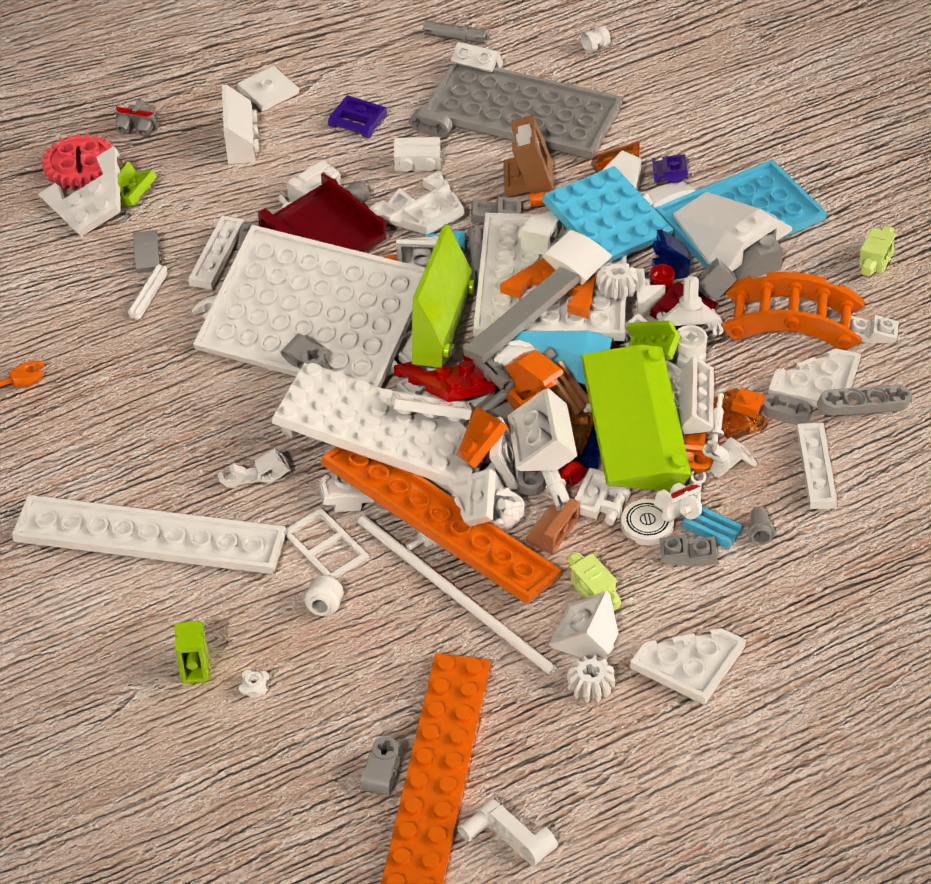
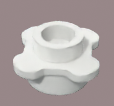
M245 670L242 673L243 682L239 685V691L242 694L256 698L266 693V681L269 680L268 672L261 671L259 673Z

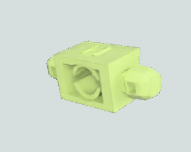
M893 227L872 228L860 249L859 268H861L863 275L870 276L874 272L883 274L895 251L894 238L896 233H894Z
M577 552L569 554L567 556V563L570 567L571 583L583 597L587 598L607 591L611 597L613 611L620 608L621 600L616 593L617 580L592 553L585 558Z

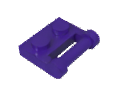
M346 95L329 116L328 126L333 128L341 127L360 133L362 137L370 139L374 129L387 115V109L384 106ZM342 117L364 123L365 125L342 119Z

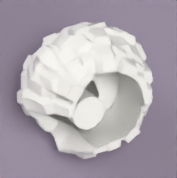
M499 488L494 492L493 521L490 522L503 531L510 530L524 516V501L518 494L510 491L509 488Z

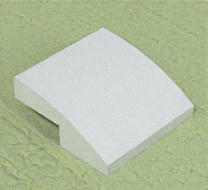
M570 230L545 252L542 257L555 270L561 267L579 274V284L583 285L612 255L592 239Z

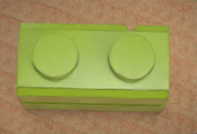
M186 621L175 624V652L181 683L190 684L209 681V653L203 622Z

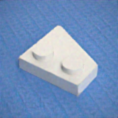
M491 469L451 479L447 482L448 487L455 494L454 500L461 510L460 514L463 521L470 527L493 521L496 473Z

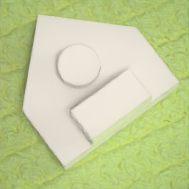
M333 472L324 475L319 480L318 488L323 505H333L335 512L361 511L362 503L375 502Z

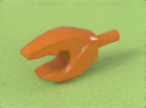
M28 361L19 364L8 372L9 378L0 380V387L12 384L15 388L35 385L43 377V371L36 370L45 366L44 361Z

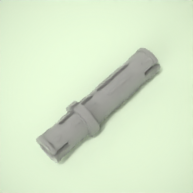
M425 20L423 24V34L461 39L462 42L476 41L486 44L489 37L487 29L472 28L466 24L458 26Z
M475 225V233H473V226L468 229L469 242L467 243V251L470 254L471 280H475V287H478L483 228Z

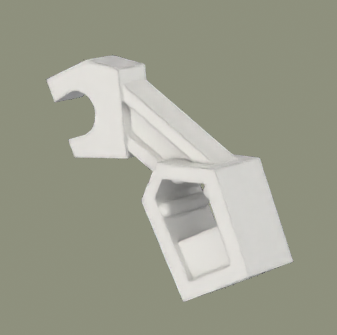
M274 448L256 459L254 468L246 469V467L231 464L229 466L231 474H225L221 471L217 475L219 482L229 488H236L239 485L260 481L272 484L289 472L290 468L287 457Z

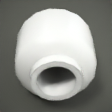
M327 575L314 578L310 582L305 594L306 607L309 611L319 616L334 614L341 603L344 593L343 587L338 580Z

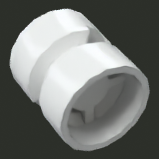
M694 325L679 328L677 331L681 338L673 356L674 365L682 369L693 356L706 362V332Z

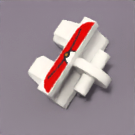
M681 483L673 485L670 493L664 489L658 491L654 506L663 510L661 519L668 522L682 515L690 520L699 517L702 513V503L696 498V495L702 486L694 483L686 487Z

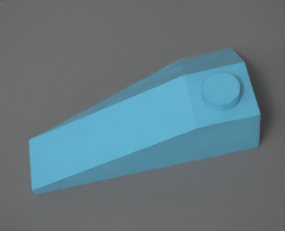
M589 330L521 331L511 340L528 342L540 353H543L550 347L556 353L551 361L556 363L561 360L576 381L586 384L581 362L582 354L610 350L612 342L611 337Z

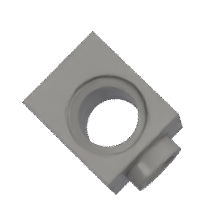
M717 257L697 276L699 279L698 290L705 297L711 296L716 301L737 280L735 273Z

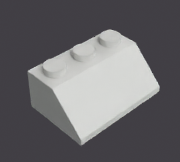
M222 85L223 128L228 164L256 162L255 153L259 152L258 139L254 138H258V126L253 123H258L257 110H252L251 100L231 87Z
M549 388L542 390L508 415L516 469L519 471L558 470L577 457L567 403Z

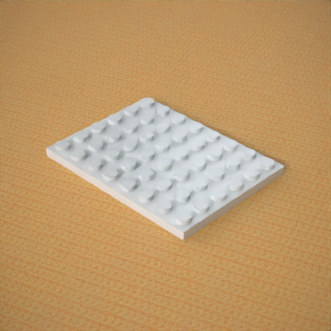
M485 213L473 336L477 337L537 287L531 285L521 298L500 293V284L543 258L541 254L521 250V240L518 239L520 227L525 225L529 217L539 214ZM566 227L558 241L569 232ZM627 255L611 263L617 264L619 262L624 265L627 261ZM595 283L588 319L567 313V304L573 297L564 295L522 330H589L611 337L612 342L625 341L626 300L621 298L616 301L614 298L605 299V295L599 294L597 284Z
M251 225L193 345L196 350L297 376L300 369L288 363L281 355V351L297 333H300L323 349L324 358L330 366L329 370L341 372L346 376L364 380L381 388L412 320L413 296L425 268Z

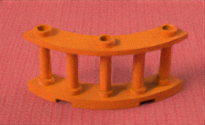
M768 272L767 276L753 278L752 275L739 279L724 292L735 302L734 318L721 323L723 331L735 341L763 332L789 331L819 338L837 349L845 351L862 342V338L850 330V320L852 313L864 307L865 300L841 284L836 286L826 282L824 277L799 272ZM771 297H789L788 310H769ZM799 298L816 301V314L798 311ZM760 300L759 311L744 314L746 304ZM827 306L841 314L840 323L826 318Z

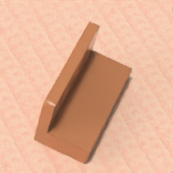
M570 498L561 511H557L556 505H550L527 535L526 543L553 555L578 522L580 502Z

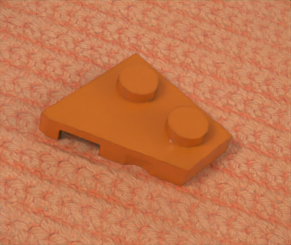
M476 407L456 455L473 468H476L508 427L499 419Z

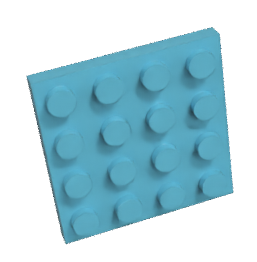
M615 166L545 193L542 198L544 204L569 231L573 230L592 239L612 255L605 264L666 239L674 231Z

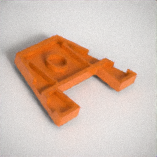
M542 258L500 284V293L521 298L531 285L538 286L556 270ZM597 272L583 285L578 283L565 294L573 297L567 304V313L588 319Z

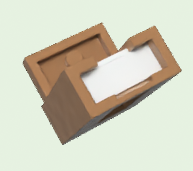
M530 115L511 120L512 132L516 141L512 142V152L515 157L503 160L504 192L506 196L511 197L527 192L537 193L548 192L551 189L554 190L553 161L535 116Z

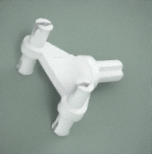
M688 276L685 278L683 296L679 299V303L668 313L663 312V316L661 312L657 314L658 321H671L674 326L707 324L715 335H717V332L718 335L723 333V327L721 326L723 322L720 315L714 309L707 307L698 296L699 279L697 277Z

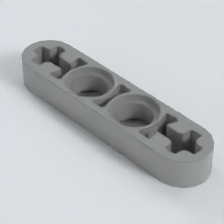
M902 385L828 389L822 392L817 401V407L823 414L830 416L902 411L908 406L912 395ZM870 396L878 397L882 403L874 402ZM852 397L856 399L859 404H852L851 402H849L847 398Z

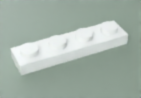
M228 216L220 217L188 278L189 286L213 289L239 238L240 228L244 225V219Z
M824 423L797 424V436L809 508H836L837 496Z

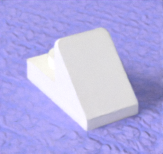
M644 268L636 269L638 287L637 291L634 292L636 314L646 318L650 315L651 308L665 294V285H650L649 278H645Z

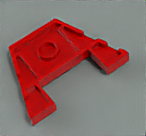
M464 353V361L460 362L459 365L437 367L436 370L425 372L419 365L412 364V361L394 365L395 376L400 378L404 375L408 377L409 383L413 385L422 384L425 386V391L447 402L492 393L495 389V384L492 381H488L480 368L473 363V359L464 356Z

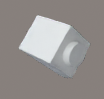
M552 211L529 217L525 225H522L518 232V239L521 240V250L543 255L558 241L565 230V226Z

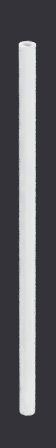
M362 515L359 518V525L549 676L555 673L557 667L368 517Z

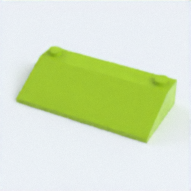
M446 224L442 227L413 296L412 364L442 368L445 358H450L451 343L469 295H473L475 290V280H471L472 270L450 226Z
M639 344L582 354L581 362L606 485L660 491L663 489L670 491L673 485L677 483L684 485L691 476V470L663 348Z

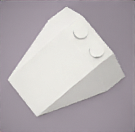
M705 192L673 213V218L707 264L710 265L718 257L731 271L742 265L743 251L764 236L773 234L778 241L792 231L790 225L773 214L709 192Z

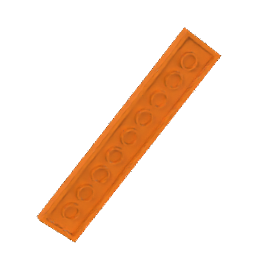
M335 447L322 456L321 465L525 604L528 605L560 578L561 569L491 522L471 527L467 525L462 519L461 510L456 505L454 498L422 476L340 447Z
M435 653L381 884H444L489 678L491 660Z

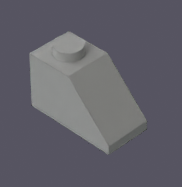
M773 234L766 235L743 251L742 265L732 272L735 273L736 279L739 280L752 275L755 278L766 275L768 272L781 270L783 248Z

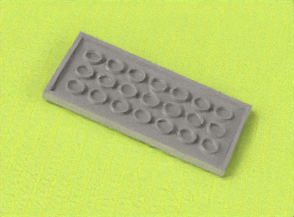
M452 64L424 110L447 116L451 119L453 126L515 141L511 120L534 115L548 149L593 159L622 106L623 97L494 67L493 72L490 73Z

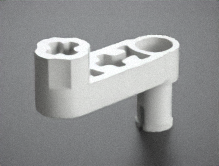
M489 798L480 805L473 816L457 826L459 834L467 842H470L485 828H491L525 861L533 866L558 847L556 839L548 828L539 826L536 830L530 832L507 809L492 798Z

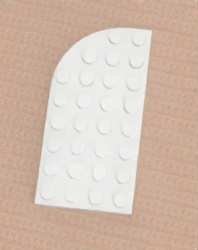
M315 363L303 364L272 420V424L447 486L448 480L479 472L481 462L476 468H473L456 455L467 429L458 421H452L445 416L438 415L436 418H429L417 412H412L411 414L399 413L397 409L393 408L391 402L393 391L390 389L377 387L364 380L346 376L341 372L323 368Z

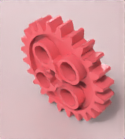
M77 133L75 138L68 135L67 140L59 138V144L51 143L52 148H46L47 153L42 155L43 160H41L44 175L47 176L48 181H53V183L57 184L61 183V188L70 185V189L73 190L75 186H79L81 189L84 185L103 175L96 157L113 146L110 141L106 142L105 137L98 139L97 134L89 137V133H86L84 137H81ZM79 149H80V151H81V155H80L81 165H82V172H81V173H79V170H78V168H79V163H78L77 150H79Z

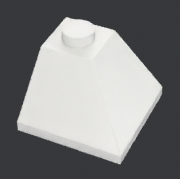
M438 236L396 240L398 261L426 268Z
M605 591L570 603L549 645L553 649L581 658L583 655L587 659H592L594 655L597 658L607 656L613 650L614 642L618 635L610 594Z

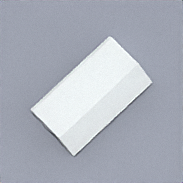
M695 356L682 369L667 360L666 365L682 435L710 432L713 429L714 368Z

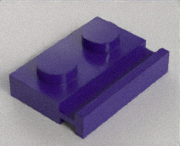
M685 154L665 156L659 161L652 158L654 183L662 178L671 183H679L684 179H688Z

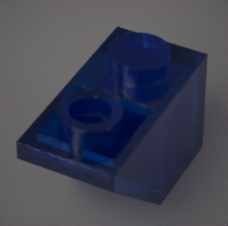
M657 230V238L653 240V250L656 256L652 258V267L666 264L674 269V280L687 278L690 271V258L685 244L664 230Z

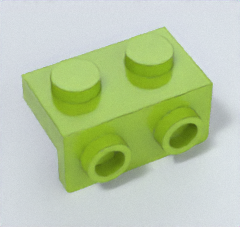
M125 162L120 167V175H118L120 207H132L139 202L141 195L151 188V183L157 178L153 169L136 172L130 162Z
M663 320L627 324L626 329L631 335L628 346L640 344L662 347L665 361L673 359L681 336L671 321Z

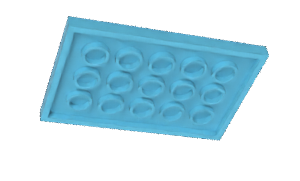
M773 159L655 208L674 229L673 234L705 268L709 264H707L673 218V213L705 192L760 208L775 215L792 227V231L784 237L824 221L827 217V212Z

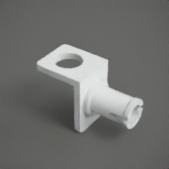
M731 437L721 446L712 440L708 441V444L712 447L707 444L703 446V454L712 459L710 469L717 478L723 476L741 459L753 467L757 465L747 447Z

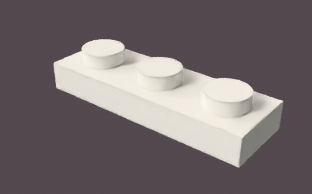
M398 391L392 392L391 402L393 408L397 409L399 413L411 414L412 412H417L429 418H436L437 415L445 416L449 420L458 422L462 421V419L470 420L472 409L467 401L456 400L447 402L439 397Z

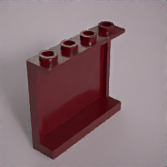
M324 172L321 174L320 186L274 214L266 208L258 212L259 227L364 253L386 239L385 220L381 216L376 215L365 203H361L350 191H346L335 179H331Z

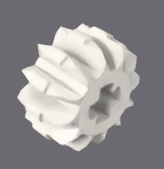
M609 262L608 266H601L596 276L599 294L605 295V299L614 298L615 301L620 298L626 300L627 297H632L638 287L636 269L629 267V264L622 265L619 262L617 264Z
M583 655L581 662L574 660L572 668L567 672L569 692H574L576 700L584 697L586 703L590 699H595L599 703L601 696L609 698L611 690L615 687L613 666H608L606 659L598 661L596 655L592 659H587Z

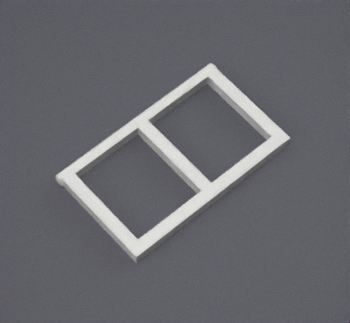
M322 508L286 528L285 536L323 575L337 579L369 559V555ZM321 517L336 534L308 551L292 533ZM343 539L359 556L330 573L314 556Z

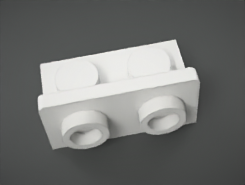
M457 42L451 58L453 64L490 73L493 72L494 67L502 68L503 66L499 51Z

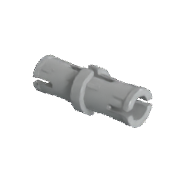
M491 358L484 364L473 360V363L484 373V377L488 381H492L502 393L512 390L515 382L503 371L504 369L501 364L494 362Z

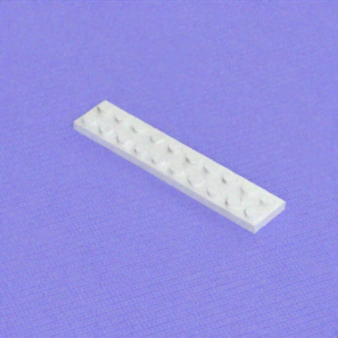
M28 495L12 537L14 542L274 574L286 535L285 526Z

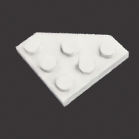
M836 348L828 351L827 356L819 359L812 357L797 363V366L785 371L783 368L775 371L768 394L777 393L806 401L810 406L818 408L817 401L824 390L852 387L861 354Z
M719 628L710 630V634L695 636L694 633L672 637V641L656 643V640L645 642L630 662V669L705 705L745 648L746 640Z

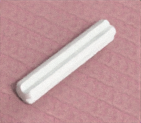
M155 266L128 310L131 319L139 320L168 274L166 266Z

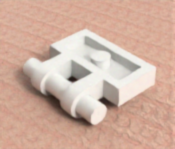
M590 468L574 500L580 502V515L597 519L600 512L606 513L605 523L613 525L623 512L622 506L624 502L628 501L631 495V488L606 485L604 472ZM608 495L614 496L613 502L606 500Z

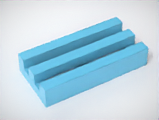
M703 506L699 517L692 520L685 517L682 521V528L704 538L715 536L717 544L727 549L731 548L742 533L743 528L742 524Z

